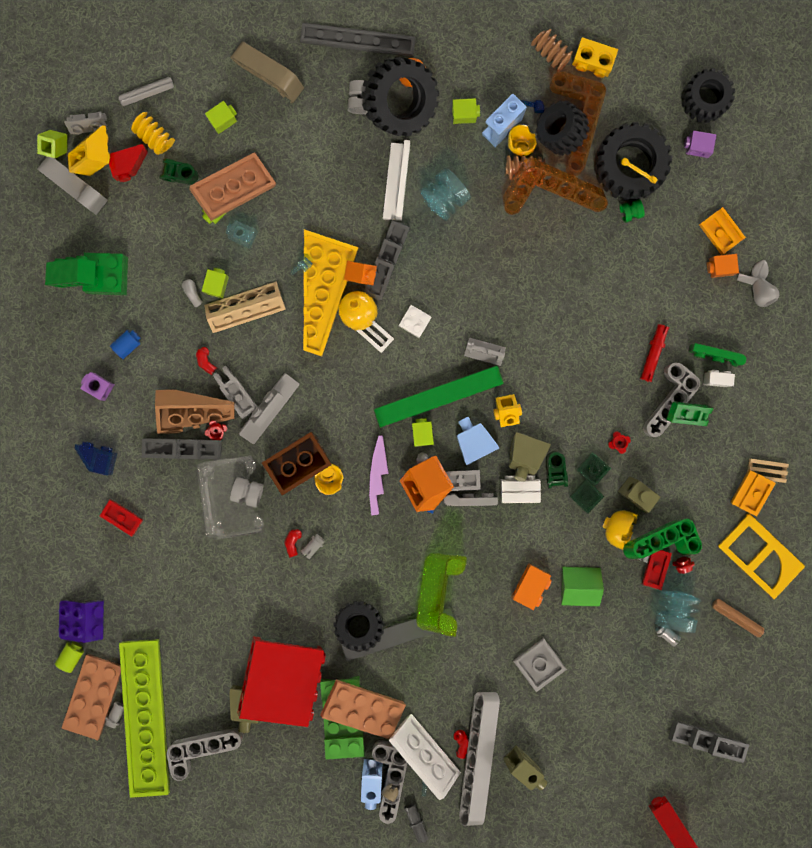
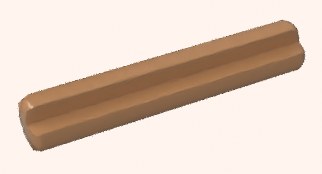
M716 599L713 602V609L758 638L764 634L763 627L722 600Z

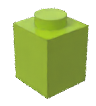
M476 98L453 100V124L476 123L477 117H480V105H476Z
M224 101L205 113L218 134L237 122L235 115H237L231 104L227 106Z
M48 130L37 135V154L57 158L67 153V134Z
M207 269L202 292L223 299L229 276L222 269Z
M427 418L415 419L416 423H412L414 447L434 445L432 423L427 422Z

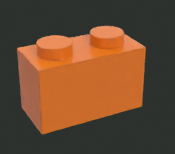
M528 563L511 598L534 610L542 602L543 597L541 595L544 589L547 590L552 582L550 579L551 575Z

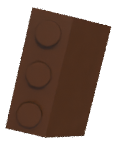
M313 432L308 433L262 462L282 496L332 465Z

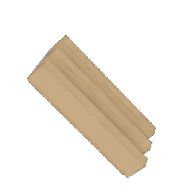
M749 459L747 472L750 469L752 471L780 474L781 478L764 477L775 482L786 483L787 479L785 478L788 474L787 468L789 464ZM753 463L782 467V471L752 466Z

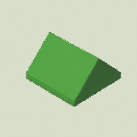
M562 567L561 605L600 606L604 591L601 568Z

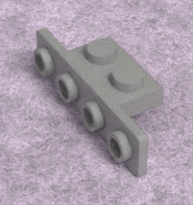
M284 373L272 390L265 395L259 407L254 409L249 420L239 431L240 436L255 444L298 388L299 383Z

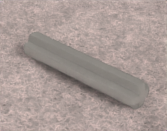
M167 77L121 94L118 98L121 105L126 106L172 89L174 84L172 79Z

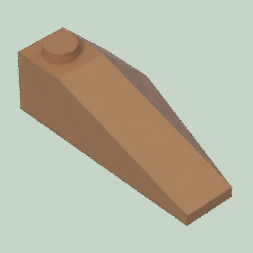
M156 390L155 413L157 434L183 432L184 427L193 426L196 429L200 428V424L209 423L212 420L219 423L234 419V402L179 390Z

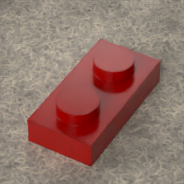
M112 499L109 500L100 514L101 518L131 537L135 535L143 522L142 518Z
M660 550L650 555L642 585L662 590L672 553Z

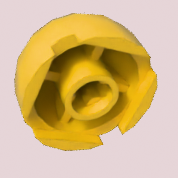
M352 291L346 294L339 304V316L342 322L356 331L370 327L378 314L373 298L366 292Z
M621 510L613 513L611 518L607 517L603 524V528L606 529L605 536L607 541L616 548L623 550L624 545L631 539L634 526L632 523H637L638 514Z

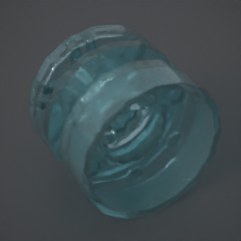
M444 168L435 176L438 186L429 181L427 183L428 188L423 186L420 189V193L428 207L443 220L447 221L450 218L449 213H456L453 203L462 207L471 199V196L457 176L449 169Z
M660 591V596L668 599V601L659 600L658 604L667 608L666 610L657 611L655 624L671 630L696 633L698 619L690 616V613L700 612V609L692 606V604L701 605L702 599L681 591Z

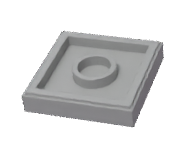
M544 638L513 660L536 692L567 670Z

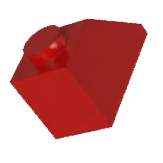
M144 144L110 153L109 167L114 179L120 182H127L131 180V177L136 176L148 153Z

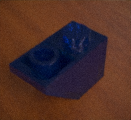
M84 441L82 444H75L74 448L88 471L107 476L113 475L117 453L112 452L113 448L101 446V449L95 448L93 443Z

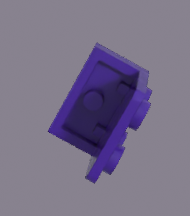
M67 600L60 601V639L83 643L102 640L104 601L84 603Z

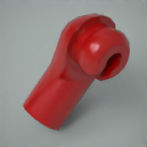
M201 347L196 352L198 366L210 375H213L217 367L208 362V348Z
M299 529L289 531L284 541L289 558L298 555L295 543L297 539L302 537Z
M457 730L453 735L454 740L459 745L456 756L465 759L469 738L466 732Z

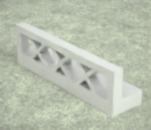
M404 140V144L391 143L383 212L384 220L402 221L410 140Z

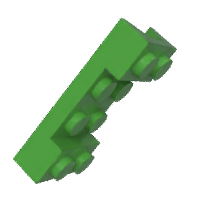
M360 676L340 679V681L360 687ZM321 679L323 708L336 680ZM324 719L326 759L364 757L363 731Z

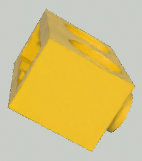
M582 37L572 65L576 66L575 68L579 71L585 72L588 70L594 72V75L597 77H608L618 49ZM581 54H587L589 59L582 58ZM599 60H605L608 65L600 64Z

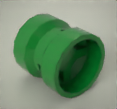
M640 199L633 200L630 205L628 203L620 204V212H625V217H622L624 223L632 221L633 218H644V207Z

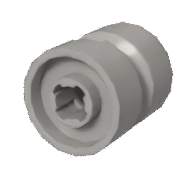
M354 80L349 83V95L351 97L348 99L347 110L350 113L365 115L368 113V111L363 110L362 103L365 102V99L361 98V93L365 92L366 88L363 86L364 80Z
M237 477L231 491L230 501L237 503L244 501L246 505L257 508L264 484L255 481L249 483L248 479Z

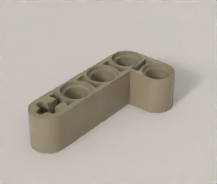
M241 42L230 57L240 67L277 89L279 94L283 98L287 97L291 100L290 103L292 104L304 89V86L292 71L245 42Z

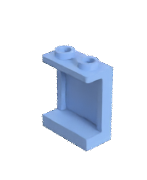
M511 94L486 120L488 127L482 132V135L496 147L509 134L512 127L517 126L522 121L527 107L514 94Z

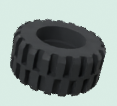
M395 57L394 59H384V63H377L375 65L376 70H370L367 74L370 78L368 81L364 80L363 86L366 88L365 92L361 93V98L365 99V102L362 103L363 110L368 111L366 113L367 118L373 121V125L395 136H411L412 132L419 133L422 130V126L427 127L430 124L428 120L434 118L436 114L434 109L435 107L438 108L439 101H436V97L439 96V90L435 89V86L438 84L436 78L431 77L433 73L430 69L425 68L424 64L412 59ZM400 78H406L413 88V100L410 107L404 113L394 115L388 108V91L395 81Z
M632 122L630 126L627 123L622 124L605 137L597 150L594 170L595 174L599 175L597 178L599 184L603 183V189L606 192L610 190L613 193L612 197L617 198L620 196L623 201H628L629 199L633 201L642 197L646 198L654 193L667 179L666 176L671 170L669 165L672 163V156L668 154L671 148L670 145H665L664 142L667 139L664 135L660 137L657 134L659 130L656 128L651 130L649 125L645 123L639 126L638 122ZM626 146L641 149L649 160L650 167L647 174L658 179L657 182L654 184L646 177L631 178L624 175L616 163L617 152Z

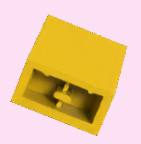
M102 125L68 153L70 173L91 176L109 163L110 154L108 152L106 126Z

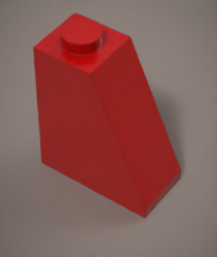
M666 797L654 798L649 808L674 848H698Z

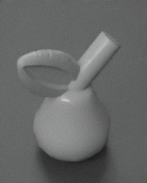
M761 260L754 265L751 276L739 273L737 281L752 285L754 301L759 307H767L779 298V290L765 280L769 272L766 260Z

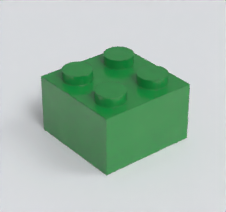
M84 253L88 260L96 261L95 283L94 285L83 286V292L99 295H127V256L111 253Z

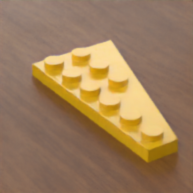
M305 229L303 350L322 357L348 282L344 280L347 261H355L359 248Z

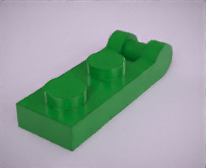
M697 343L691 344L689 352L694 353V357L705 359V356L712 357V361L724 363L725 360L735 367L746 363V356L740 353Z
M673 402L667 420L671 423L707 426L709 414H712L714 408L705 404Z

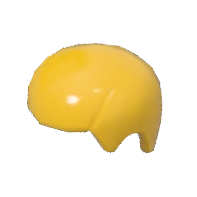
M517 125L512 127L508 134V147L517 156H527L536 148V135L529 131L528 126Z
M332 464L314 476L316 487L319 492L325 495H333L342 488L344 477L337 465Z

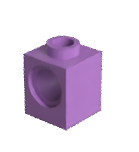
M693 131L686 137L684 142V148H687L686 154L709 158L714 151L716 134Z
M90 372L82 379L81 384L83 385L80 389L101 401H105L115 384L96 373ZM95 381H98L100 387L98 390L95 391L93 389V383Z

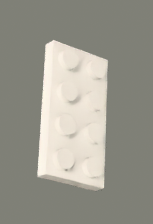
M410 714L401 723L389 741L434 795L441 800L446 796L461 772L416 718Z

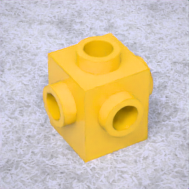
M515 395L495 398L496 409H493L495 420H499L500 426L520 424L519 416L522 415L521 405L517 404Z

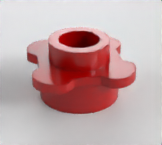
M215 420L210 421V426L205 430V435L212 440H222L224 432L227 431V426L225 424L221 425Z
M617 431L613 433V439L608 443L610 449H616L620 454L626 452L631 439L629 436L621 435Z
M680 557L676 562L672 563L680 574L691 572L695 565L689 557Z

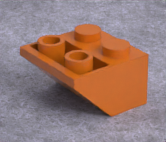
M433 456L410 468L400 479V483L416 512L434 510L454 488L437 456Z

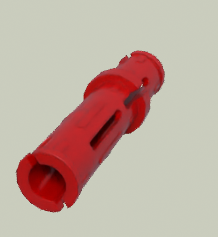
M657 324L654 338L650 341L651 347L640 377L641 380L652 382L662 348H665L664 342L669 327H665V325Z

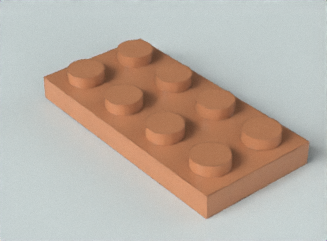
M254 152L191 185L189 190L212 221L275 187L276 182Z
M89 654L85 656L62 729L95 740L100 739L106 721L105 718L108 715L121 676L120 664Z
M336 679L320 715L324 719L390 739L406 704L403 701Z

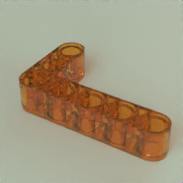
M559 71L551 79L550 90L555 94L583 101L582 112L589 120L587 126L590 133H586L588 136L583 140L584 144L582 145L585 151H571L566 165L568 175L577 177L586 166L606 94V87L601 82ZM555 81H562L563 86H557ZM573 86H580L582 91L574 90ZM591 91H598L600 96H594ZM586 109H593L595 114H588ZM577 163L580 170H574L571 164Z
M527 158L522 162L503 195L504 209L511 215L519 213L535 185L595 212L605 210L608 205L606 195L601 188L534 158ZM530 168H534V169H535V170L532 171V172H527V170L530 169ZM546 176H552L550 179H544ZM568 183L567 186L561 187V185ZM520 185H525L523 188H517Z

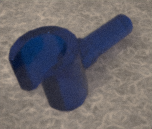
M520 100L525 106L534 107V113H544V103L542 100L534 102Z

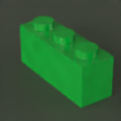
M76 256V258H55L53 262H46L45 285L59 288L94 285L96 261L88 260L86 256Z

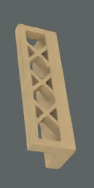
M277 281L204 305L206 318L213 333L286 310ZM275 289L274 293L266 294L268 291ZM256 296L253 300H248L250 297ZM238 302L236 305L230 306L231 303ZM216 308H220V309H219L218 311H216V312H213V313L210 312V310H213V309H216Z

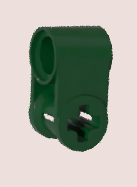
M163 159L164 167L162 174L159 176L160 179L188 185L197 182L199 178L198 172L190 164ZM187 171H192L191 176L185 178V173Z
M552 451L546 457L548 489H551L552 486L568 487L565 457L557 451ZM554 455L560 457V462L557 465H552L551 458Z

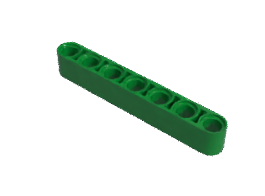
M498 366L376 408L374 413L381 428L500 386L504 382Z

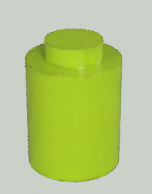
M75 641L66 643L55 662V666L64 672L72 673L84 653L83 646Z

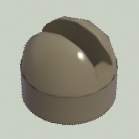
M388 784L384 787L381 794L394 802L398 796V788L396 787L393 790V784Z

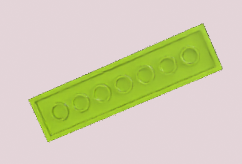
M159 639L120 642L130 798L169 795L170 786Z

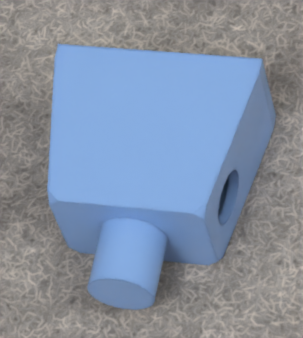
M469 417L458 421L463 432L456 435L466 465L499 449V446L481 423L473 426Z
M364 759L361 802L365 803V808L368 810L376 809L377 803L381 802L383 763L377 762L374 759Z

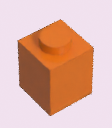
M737 254L713 256L710 258L709 262H707V272L711 273V278L738 274Z
M347 261L344 280L374 285L377 266Z

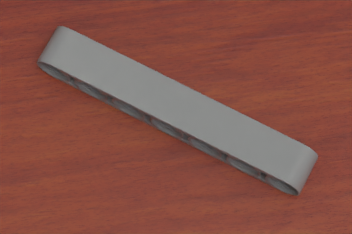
M477 692L474 697L459 819L463 826L482 825L485 820L500 704L499 695L496 692Z

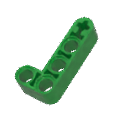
M690 519L673 520L627 542L624 545L623 552L628 559H641L675 543L680 554L690 555L698 554L702 549V543L694 523Z

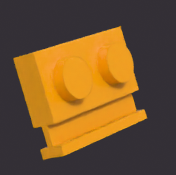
M723 207L699 224L721 255L746 238Z
M749 469L730 503L757 516L776 483Z

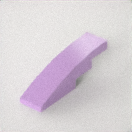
M383 435L378 436L370 472L369 496L371 515L379 514L377 495L384 494L381 475L389 473Z

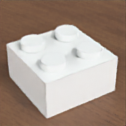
M411 305L400 322L399 327L420 338L432 317Z
M719 370L708 371L704 373L703 385L732 387L734 386L735 374H731L730 371L720 373Z

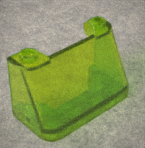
M432 553L426 557L416 623L422 630L456 637L457 622L452 616L443 613L448 575L462 574L466 567L467 557Z

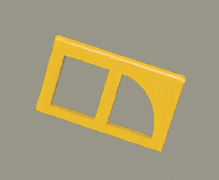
M750 513L746 514V517L718 545L732 561L773 599L805 567ZM749 526L767 544L746 565L728 547ZM774 550L780 560V575L775 586L771 589L753 571Z

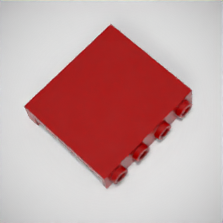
M253 636L237 711L239 719L308 727L309 721L313 720V702H316L318 696L316 687L317 683L321 681L322 672L320 668L321 664H324L326 657L321 646L312 648L264 641L261 637Z

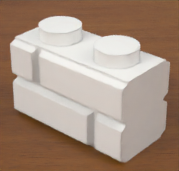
M527 475L525 482L516 480L515 476H505V479H500L501 503L541 502L540 479H535V475Z

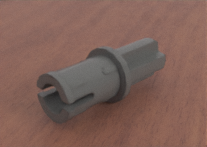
M412 803L405 806L404 810L410 821L409 827L413 829L417 842H426L428 836L423 826L424 820L420 818L416 804Z

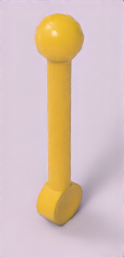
M627 158L621 160L623 166L627 165L654 184L657 182L658 179L656 177L650 176L631 164Z

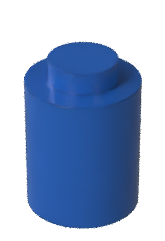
M126 330L110 347L120 358L125 359L141 344L139 342L141 338L134 330L131 332Z

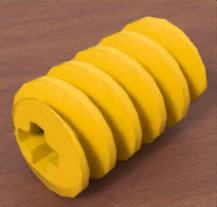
M143 112L134 120L131 131L137 134L145 144H148V147L153 149L156 155H160L174 144L175 139L170 138L168 140L170 135L168 132L162 135L164 128L160 127L157 129L158 122L152 123L153 118L151 116L146 118L148 113Z

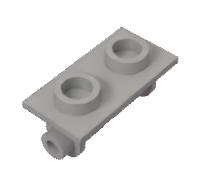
M101 111L88 113V118H85V114L70 115V117H67V121H64L70 134L79 135L94 132L102 125L106 126V130H108L105 123L107 121L106 114Z
M469 338L464 356L501 366L506 347Z

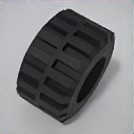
M711 68L709 72L708 69H703L701 73L700 71L697 72L683 89L684 93L681 95V99H684L681 104L682 107H687L684 111L686 114L689 112L692 114L690 116L692 120L696 117L698 118L697 122L700 123L705 120V123H709L711 120L716 121L731 107V103L735 99V96H733L735 88H732L734 83L733 81L729 82L728 74L724 76L721 70L715 72V68ZM703 87L712 89L717 96V103L708 104L704 102L700 97L699 89Z
M560 100L557 101V104L553 102L539 116L540 120L536 123L538 127L535 129L538 134L536 137L542 145L554 154L563 156L565 153L569 155L571 151H577V147L584 144L583 140L588 136L586 132H589V127L587 126L589 120L581 110L569 101L565 100L563 102ZM566 124L563 130L559 132L561 127Z
M353 601L352 604H345L346 607L340 608V613L335 616L336 622L333 623V627H335L334 634L337 636V640L351 651H369L370 648L376 646L377 642H380L381 635L384 633L382 616L371 604L363 601ZM356 616H365L370 622L368 633L361 638L351 636L348 630L350 621Z

